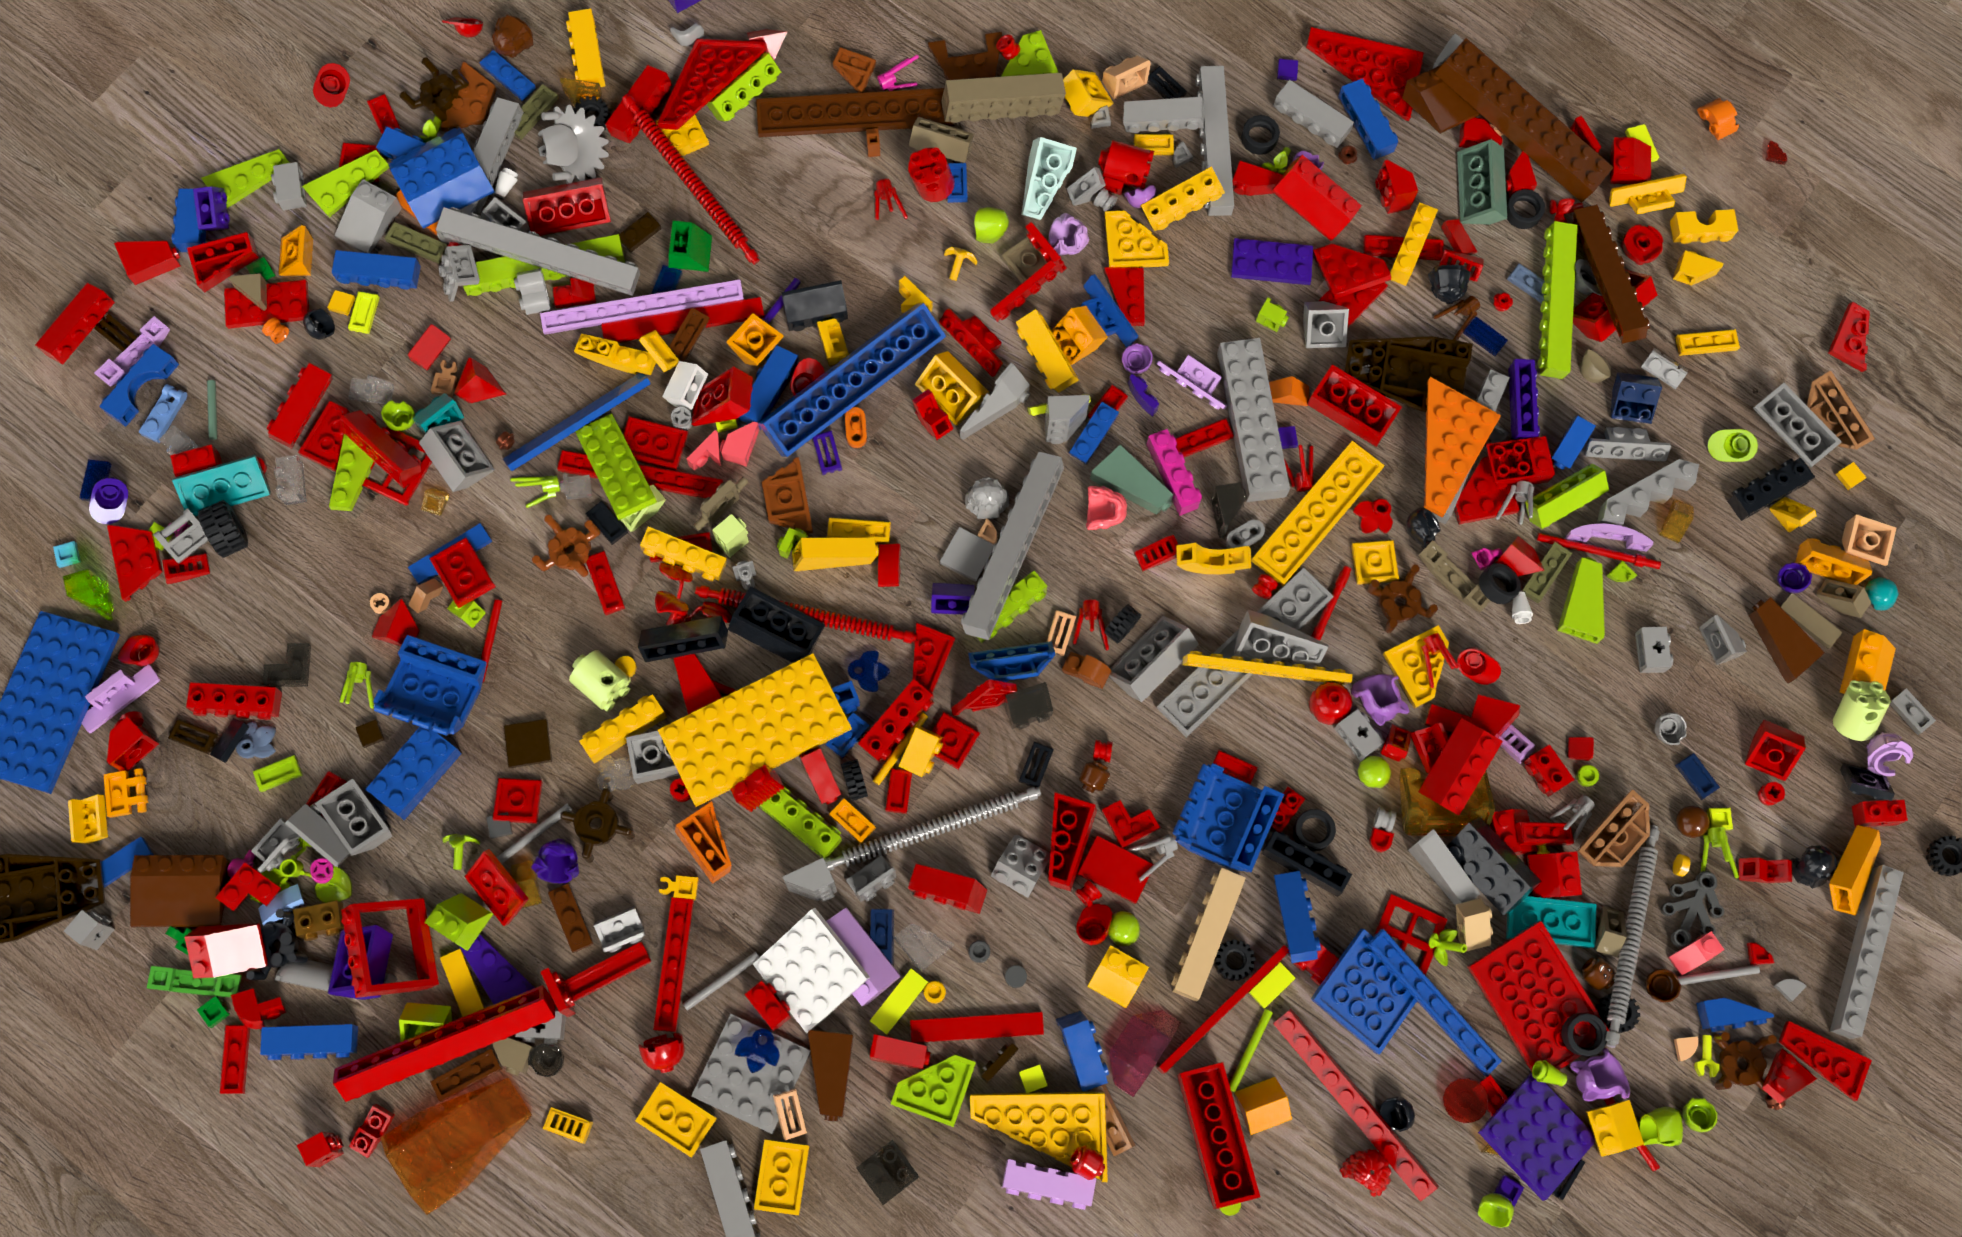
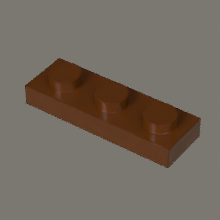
M691 308L669 345L672 352L682 362L686 361L710 320V317L694 308Z
M566 884L548 892L572 953L593 945L594 943L570 885Z
M491 1048L430 1081L439 1102H443L503 1068L494 1050Z

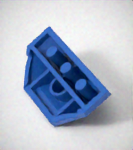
M1052 641L972 652L968 653L973 669L990 680L1007 682L1014 679L1025 680L1038 676L1055 656V650Z

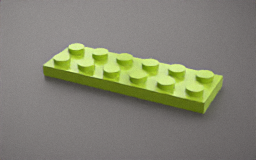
M613 414L607 415L575 431L618 520L657 503Z

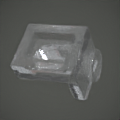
M567 473L563 474V480L560 481L561 493L565 494L567 500L592 497L590 475L569 477Z

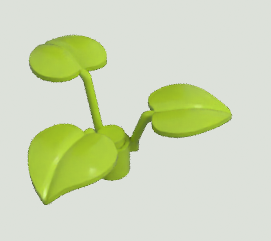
M301 837L298 839L300 844L296 848H302L295 855H292L291 859L284 860L280 865V869L273 868L271 871L266 870L261 873L281 888L279 892L291 887L287 882L289 877H298L300 875L311 877L310 872L304 871L303 863L297 860L306 850L307 846L312 847ZM333 866L334 874L329 882L324 884L317 883L315 886L317 897L325 903L332 901L340 902L350 898L352 895L351 880L348 874L339 867ZM250 895L251 900L261 903L256 898Z

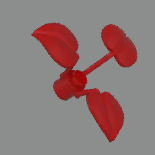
M664 562L660 563L659 570L661 573L672 580H678L680 584L677 597L666 591H658L656 593L655 606L657 613L671 612L666 625L689 622L699 611H702L709 618L722 616L724 622L730 623L732 618L730 612L722 605L709 601L703 602V606L697 607L688 615V605L681 601L680 598L684 581L691 582L693 579L692 574L683 570V566L678 564L673 566Z

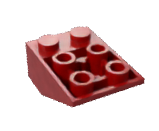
M1546 436L1485 445L1494 483L1516 485L1518 481H1526L1534 485L1548 483L1555 475Z

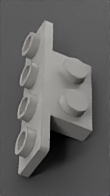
M1606 427L1604 432L1606 439H1589L1585 455L1586 457L1666 461L1671 445L1670 443L1650 442L1646 429Z

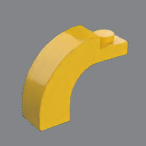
M1197 543L1176 546L1177 566L1189 572L1232 574L1235 573V570L1251 568V548L1249 546L1221 550L1207 549Z

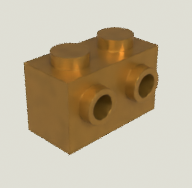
M332 901L294 909L296 936L304 939V941L318 939V935L326 934V936L340 934V931L344 930V925L341 922V910L344 909L343 903Z

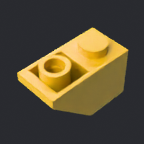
M1685 250L1678 259L1673 280L1692 286L1715 276L1724 263L1714 258H1707L1698 255L1696 252Z

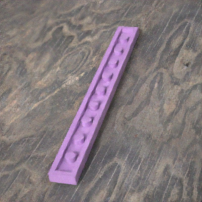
M734 280L540 313L543 333L546 335L599 326L603 323L744 300L741 281Z

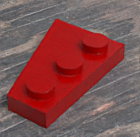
M1104 267V274L1108 279L1110 290L1119 309L1131 326H1144V268Z

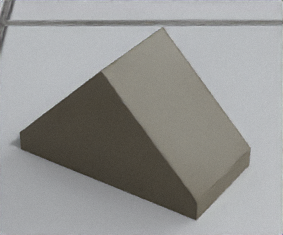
M261 274L238 275L229 278V281L239 292L263 311L267 309V282Z

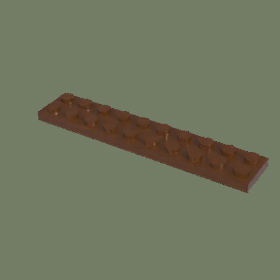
M944 88L756 99L759 138L864 132L866 129L878 128V131L913 129V125L918 117L947 126H954V123L945 122L941 102Z

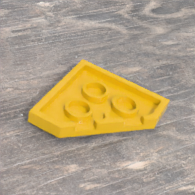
M1105 211L1109 267L1141 268L1169 265L1168 246L1165 242L1158 240L1145 226L1134 221L1126 211Z
M1439 625L1383 653L1394 675L1399 677L1398 682L1414 709L1435 697L1437 683L1444 664V657L1441 652L1435 655L1429 652L1434 688H1431L1425 656L1421 647L1425 645L1423 640L1426 637L1439 633L1441 640H1443L1448 649L1449 642Z

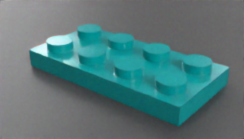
M256 455L172 479L184 510L188 508L194 516H198L199 510L221 500L233 506L271 494Z
M1527 896L1514 910L1507 913V939H1511L1537 921H1542L1555 944L1595 948L1596 904Z

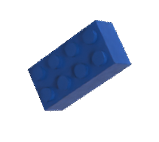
M419 727L369 784L366 790L405 820L462 753L437 732L432 731V728L428 730Z

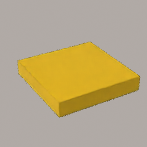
M1393 540L1352 543L1357 584H1370L1374 579L1378 580L1379 583L1399 580Z

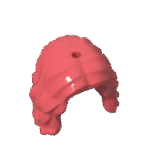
M1105 486L1088 487L1086 523L1088 530L1108 529L1121 523L1126 518L1127 503L1122 494L1114 492Z

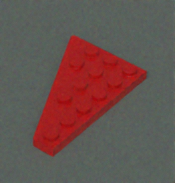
M1311 27L1306 46L1307 49L1352 82L1363 78L1365 84L1369 85L1374 98L1404 120H1410L1413 108L1402 97L1407 80L1420 74L1424 52Z
M696 39L659 118L658 126L660 129L678 130L767 50L766 42Z

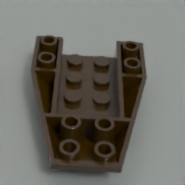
M1434 336L1350 340L1344 372L1390 399L1418 411L1426 412L1427 382L1430 377L1463 394L1466 370L1471 361L1473 343Z
M21 854L0 855V944L17 941L74 917L81 910L88 911L105 903L102 860Z

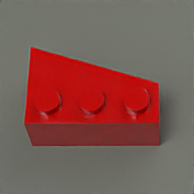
M248 232L187 248L197 286L204 293L259 258L254 239Z
M915 864L908 889L914 893L913 896L926 900L927 897L933 899L935 903L941 905L949 904L957 909L977 914L981 912L987 889L974 878L920 864Z

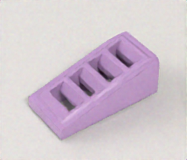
M1510 725L1499 737L1503 741L1501 747L1519 764L1535 750V744L1513 725ZM1510 733L1513 735L1508 741L1504 740ZM1516 740H1518L1519 743L1515 747H1512L1511 745ZM1524 746L1525 749L1519 753L1518 750Z

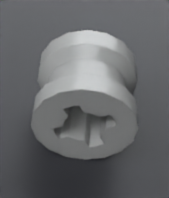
M1103 188L1095 198L1094 205L1103 208L1104 212L1111 211L1118 197L1110 195L1108 190Z
M677 407L672 411L671 420L674 428L687 431L692 427V415L689 409Z
M1378 807L1373 827H1382L1386 831L1391 832L1396 819V811L1391 810L1388 812L1384 808Z

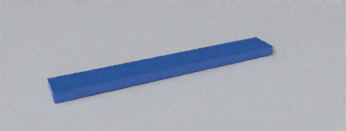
M638 373L504 457L503 461L511 471L515 470L650 385L649 379L643 373Z
M1381 929L1366 943L1371 951L1484 1076H1488L1502 1062L1384 929Z

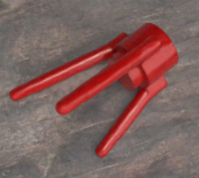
M879 180L876 183L877 190L874 191L875 219L879 220L880 197L882 200L887 201L889 211L893 212L890 199L892 195L903 217L907 219L908 216L896 193L895 187H892L891 180Z
M1300 444L1298 447L1301 472L1296 473V478H1294L1285 459L1284 461L1291 486L1296 487L1297 491H1307L1312 489L1314 484L1313 446L1309 447V467L1307 472L1303 446Z
M1085 600L1083 601V608L1079 609L1073 645L1077 644L1083 617L1085 616V619L1089 620L1091 632L1094 631V620L1098 617L1105 650L1108 651L1109 645L1107 635L1104 633L1105 626L1102 609L1099 608V601Z
M1439 633L1426 637L1423 640L1425 645L1421 647L1425 656L1431 688H1434L1429 652L1432 655L1441 652L1451 669L1459 667L1443 640H1441Z

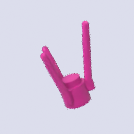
M915 55L910 59L907 58L890 70L878 75L877 79L882 90L894 91L917 86V82L894 85L897 82L894 73L918 59L919 56Z

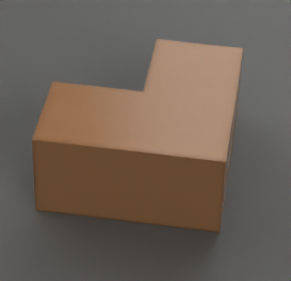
M435 578L418 585L408 606L417 613L426 610L430 600L439 596L444 586Z

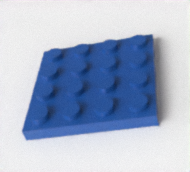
M1360 929L1311 997V1000L1375 1054L1380 1055L1417 1001L1366 945L1373 936L1365 929Z

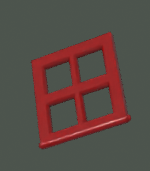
M388 426L386 427L392 435L391 438L406 444L407 453L411 447L425 453L419 444V440L400 431H394ZM426 454L420 464L422 473L408 484L403 494L387 488L393 479L389 475H387L382 485L366 478L362 486L405 506L409 505V500L432 461ZM373 462L370 470L373 469L375 462Z
M1390 894L1374 936L1381 929H1384L1389 936L1402 941L1400 948L1404 952L1407 944L1425 951L1419 969L1426 976L1436 947L1430 948L1429 943L1412 936V931L1419 916L1436 924L1433 933H1436L1439 938L1448 919ZM1395 906L1413 914L1406 932L1388 925Z

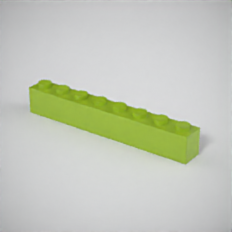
M1554 221L1549 228H1546L1544 233L1546 247L1543 252L1545 265L1542 275L1545 282L1541 289V293L1544 294V300L1540 308L1543 314L1539 326L1542 334L1538 346L1541 349L1538 368H1540V376L1563 379L1571 371L1577 225Z
M619 234L571 243L579 247L580 250H593L599 256L606 257V255L615 257L617 261L625 263ZM509 257L475 262L480 279L479 284L464 285L463 288L467 296H478L489 291L498 292L509 287L516 288L514 279L517 278V273L540 269L541 267ZM542 268L545 280H558L567 276Z

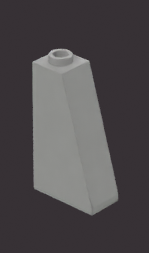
M1434 829L1408 849L1455 906L1456 904L1475 900L1480 895V892Z

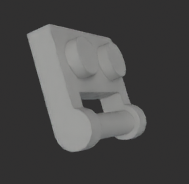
M188 508L183 511V515L161 532L157 531L153 534L178 564L208 542L199 520ZM190 520L193 524L170 543L166 540L169 535Z

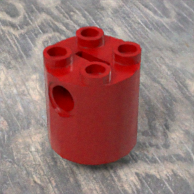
M1112 140L1110 147L1101 150L1098 162L1103 171V179L1105 177L1124 182V185L1144 190L1147 178H1144V176L1148 177L1151 163L1147 162H1152L1154 151Z
M936 147L924 148L911 154L908 171L919 196L929 202H939L946 199L954 189L955 179L945 155Z

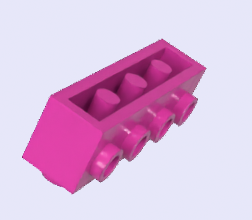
M1168 429L1148 436L1146 445L1166 488L1173 494L1172 501L1179 516L1198 509L1202 496L1200 490L1193 485L1191 471L1186 470L1183 454L1181 452L1178 453L1174 435H1170Z

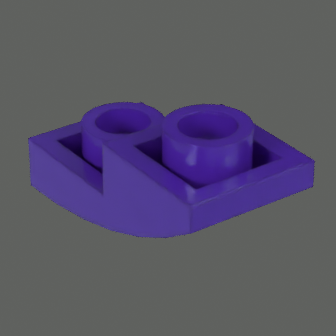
M1131 374L1128 386L1133 397L1153 417L1159 407L1157 399L1151 394H1146L1148 385L1143 378Z

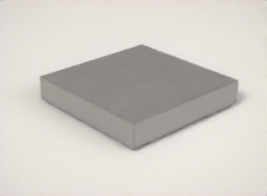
M959 527L941 558L940 564L977 582L985 568L986 562L992 555L994 544Z

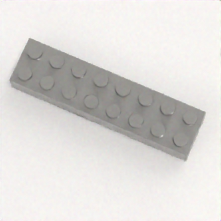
M1260 338L1220 343L1217 355L1221 376L1223 377L1222 381L1232 432L1234 434L1246 502L1284 498L1287 496L1290 486Z

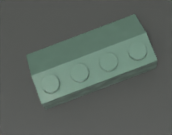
M1490 139L1458 151L1460 222L1462 224L1490 225L1507 219L1504 148Z

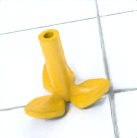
M950 247L944 252V256L956 255L949 277L951 280L957 281L963 259L968 258L973 264L977 265V259L967 250Z

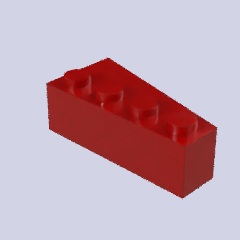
M1056 792L1054 793L1048 880L1051 886L1071 892L1097 808L1095 804Z

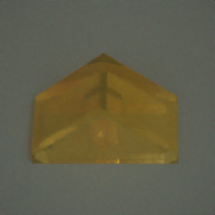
M1674 499L1659 535L1679 543L1694 518V507Z

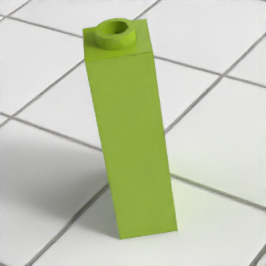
M1582 557L1576 563L1557 631L1598 644L1604 639L1605 635L1602 564L1596 562L1593 558Z

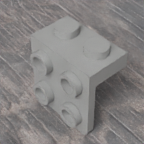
M280 818L251 851L263 861V864L257 869L260 873L266 870L271 871L274 867L278 868L285 860L283 856L289 851L292 852L300 844L298 841L300 836L285 824L286 820L284 818Z
M1014 835L998 860L991 877L1028 898L1050 861V853L1025 838Z

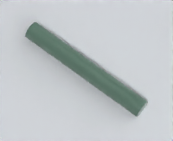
M208 380V433L210 440H216V381Z

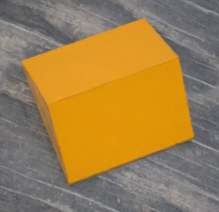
M301 225L281 238L279 275L311 276L313 238L305 226Z
M753 313L727 340V344L745 364L758 366L784 336Z
M1276 1077L1234 1093L1250 1135L1292 1120L1287 1095Z

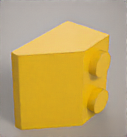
M1073 69L1063 79L1066 92L1064 98L1068 101L1071 111L1076 116L1088 117L1095 114L1101 107H1110L1114 104L1094 72Z
M1110 945L1087 987L1126 1009L1149 967Z
M1630 1100L1586 1111L1601 1157L1623 1152L1644 1144Z

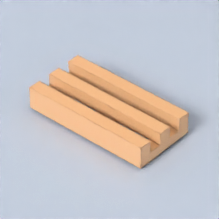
M1056 610L1046 642L1052 640L1059 616L1063 617L1054 644L1055 654L1058 653L1064 656L1076 616ZM1068 618L1071 619L1066 633L1062 649L1058 648L1059 642L1065 627L1066 620Z
M796 1089L773 1095L783 1138L788 1140L807 1133ZM789 1096H791L799 1126L798 1131H796L788 1099ZM781 1099L784 1102L791 1133L788 1131Z

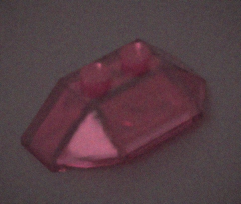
M1163 1010L1133 1015L1109 1051L1114 1085L1134 1097L1170 1043L1181 1022Z

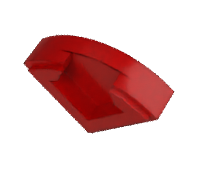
M1747 943L1750 965L1774 963L1772 955L1765 948L1757 943Z

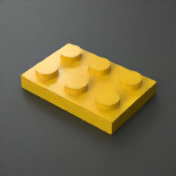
M660 1082L635 1121L692 1158L717 1118Z
M764 1140L754 1210L791 1215L800 1214L810 1146Z

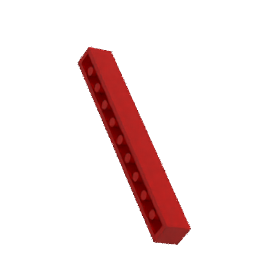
M544 985L337 1067L334 1069L333 1085L345 1102L360 1098L367 1093L380 1090L392 1083L400 1082L407 1077L422 1073L427 1069L442 1065L457 1057H462L494 1042L504 1040L519 1032L527 1031L529 1028L539 1024L547 1023L555 1018V1003Z

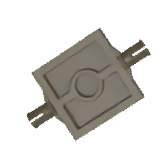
M742 476L736 484L730 479L726 483L720 484L716 489V493L711 498L708 497L702 502V507L700 508L701 518L693 527L698 532L706 524L711 527L739 500L740 491L748 484L747 479Z

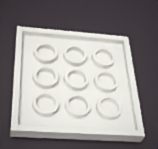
M816 908L811 909L753 963L767 983L769 982L776 990L778 998L780 1000L783 999L791 1009L789 1012L806 1033L809 1030H813L870 978Z

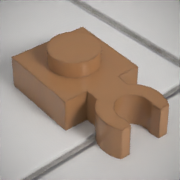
M442 360L440 364L442 373H435L431 392L435 395L446 393L448 396L453 397L457 377L453 374L457 372L458 366L456 362H453L451 368H446L447 362Z

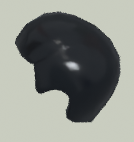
M313 309L304 315L303 325L305 331L312 338L322 340L334 334V322L324 309Z
M1392 1097L1386 1099L1381 1104L1380 1115L1392 1130L1402 1132L1412 1127L1415 1121V1111L1412 1104L1405 1098Z

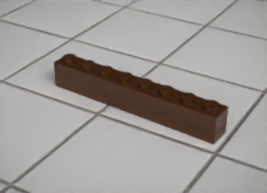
M1597 204L1574 210L1572 223L1577 225L1578 238L1621 343L1645 339L1647 330L1650 329V323L1648 318L1643 315L1642 303L1637 301V292L1635 287L1630 284L1629 272L1624 270L1623 258L1617 253L1616 241H1612L1611 229L1605 224L1604 212H1600Z

